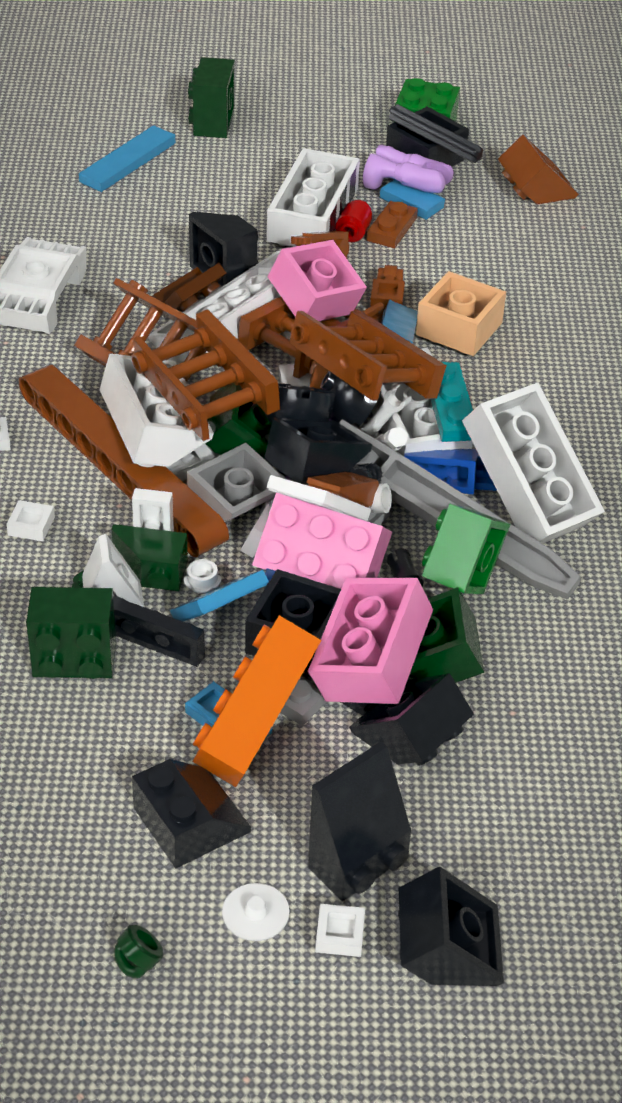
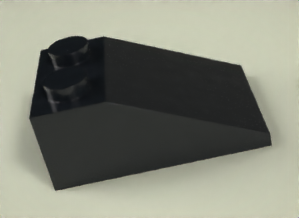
M381 741L312 785L308 868L343 902L355 893L361 894L371 887L376 878L389 869L394 871L405 863L409 856L411 827L388 747Z

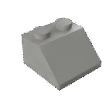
M244 443L188 471L187 486L226 521L275 497L276 493L266 488L270 475L283 479L286 478L247 443Z

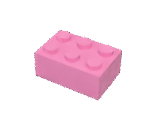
M276 492L252 565L265 570L267 568L274 571L279 569L342 589L346 578L378 577L392 531L383 526Z
M418 578L345 579L322 635V641L308 669L310 676L326 702L399 704L433 611Z

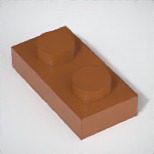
M390 201L368 229L367 241L395 249L417 219L418 208L408 206L403 202Z

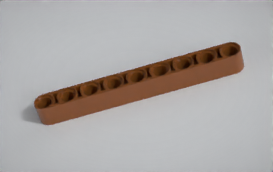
M46 365L19 378V388L24 399L131 500L135 488L173 493L174 532L187 533L188 553L192 557L197 558L229 540V531L221 516L167 467H143L133 463L113 418L54 365Z

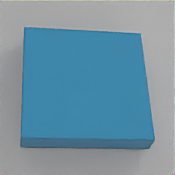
M260 570L233 580L171 609L170 612L174 619L184 622L209 613L262 588L269 581L264 570Z

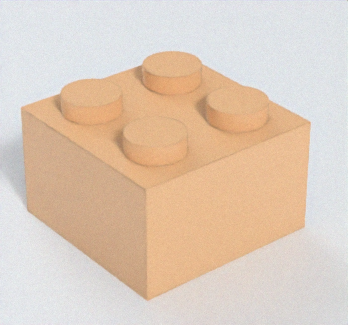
M448 271L419 302L416 335L431 342L458 350L461 353L474 356L502 324L506 291Z

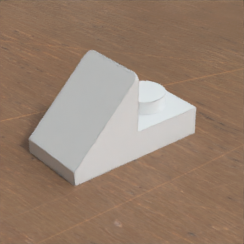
M107 534L99 536L82 575L83 588H113V596L121 597L126 601L144 607L139 578Z

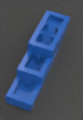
M476 449L404 453V457L463 494L474 495L475 489L497 491Z

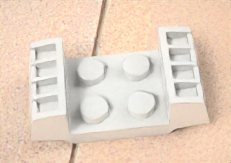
M26 237L20 245H15L0 269V325L50 334L58 324L56 301L67 283L80 285L85 275L86 247L47 242L43 239L35 240L30 237Z

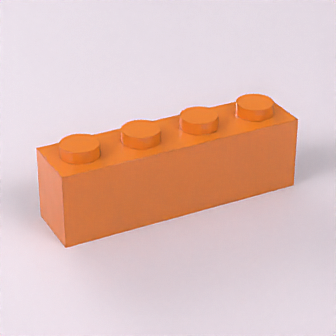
M280 615L272 628L264 624L252 646L259 650L253 660L245 656L233 676L234 679L239 681L233 693L225 689L213 709L214 712L219 714L215 724L212 727L205 723L192 745L199 748L192 762L236 787L322 640Z

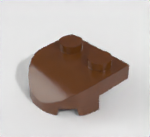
M220 263L204 273L196 267L155 293L152 297L176 310L181 309L184 312L199 301L197 297L202 294L204 297H207L221 287L218 282L226 274V271Z

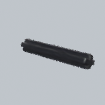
M396 104L390 108L389 119L472 163L482 159L483 148L401 105Z

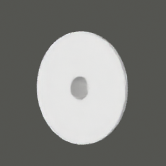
M251 883L236 888L227 896L222 908V917L226 927L237 937L249 941H263L276 936L284 929L289 919V905L284 895L274 887L261 883Z

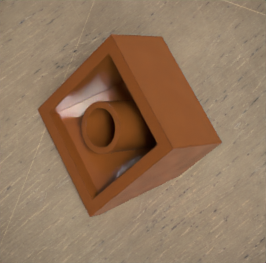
M523 134L498 158L505 168L501 173L510 183H516L513 189L524 200L529 197L536 204L574 199L579 195L557 165Z

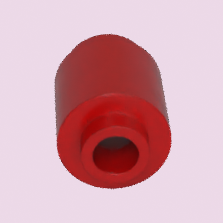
M354 200L344 207L336 222V231L349 232L348 242L361 240L372 221V211L369 204L363 200Z

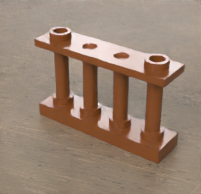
M116 278L113 284L126 294L99 337L95 336L92 341L81 334L74 346L89 358L106 367L109 354H116L110 351L113 347L110 344L137 302L150 309L125 349L119 350L117 353L119 355L131 356L135 353L133 338L140 336L145 342L161 315L173 320L174 324L159 347L179 340L186 329L194 332L197 329V322L188 315L146 294L148 290L138 282L131 280L128 284ZM200 347L190 351L185 361L203 355L207 350ZM191 375L184 377L186 383L190 379Z
M281 296L240 317L238 340L247 350L266 342L295 358L293 377L299 379L309 373L313 359L291 345L289 339L280 335V333L286 330L291 333L295 321L294 314ZM378 302L362 312L381 323L384 304ZM350 315L343 316L347 318L344 322L334 318L319 322L327 327H347Z
M208 309L196 314L197 329L194 330V334L151 350L140 336L133 338L135 353L131 355V359L136 371L146 376L182 417L188 430L193 429L202 441L210 439L207 419L246 403H257L267 415L280 410L278 380ZM198 347L208 351V353L169 368L162 362ZM214 365L222 366L225 371L184 386L179 380ZM232 383L243 388L204 405H201L196 399L199 396Z
M297 311L294 325L291 329L289 341L291 345L371 400H378L382 383H404L426 399L437 398L447 365L362 311L350 312L347 327H327L304 311Z

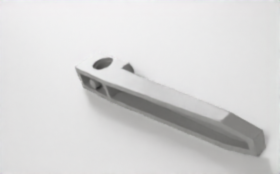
M343 419L340 421L339 424L372 444L371 452L354 467L366 463H376L377 466L379 465L383 472L382 481H379V483H387L389 485L392 501L436 527L440 513L443 509H447L449 503L474 509L507 522L403 455ZM512 524L510 525L496 564L529 585L568 600L581 582L580 575L553 550Z

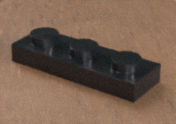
M113 596L117 637L190 665L199 666L205 657L204 629L166 616L156 610H150L131 603L121 597Z

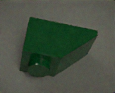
M113 524L111 529L112 543L139 578L141 587L179 592L188 562L187 533Z

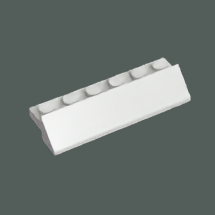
M276 251L182 313L196 320L197 313L208 309L238 339L240 317L280 297V294L268 278L280 251ZM170 320L149 334V341L156 348L161 345L173 326L174 321ZM186 329L180 339L192 335L194 332ZM190 351L168 360L180 364L185 361Z

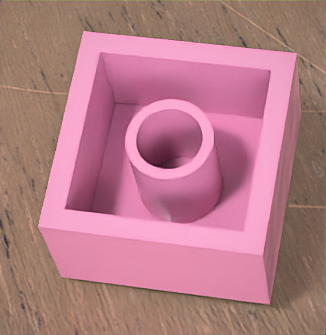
M334 240L281 249L268 275L269 280L295 317L297 311H304L318 321L350 315V312L354 311L367 288Z

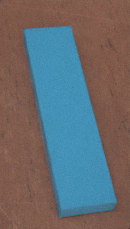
M153 125L79 173V182L103 192L176 143L175 134Z
M389 300L381 324L413 343L418 311Z

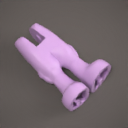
M379 145L376 149V154H370L363 172V185L367 189L376 190L381 186L384 178H392L400 181L404 186L429 193H441L445 185L451 182L454 171L451 166L443 162L428 159L418 154H405L391 146Z

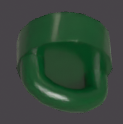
M129 925L118 937L114 948L115 961L119 969L126 976L134 979L140 978L148 970H152L164 955L162 946L156 937L139 925ZM128 960H130L134 965H136V967L132 966Z

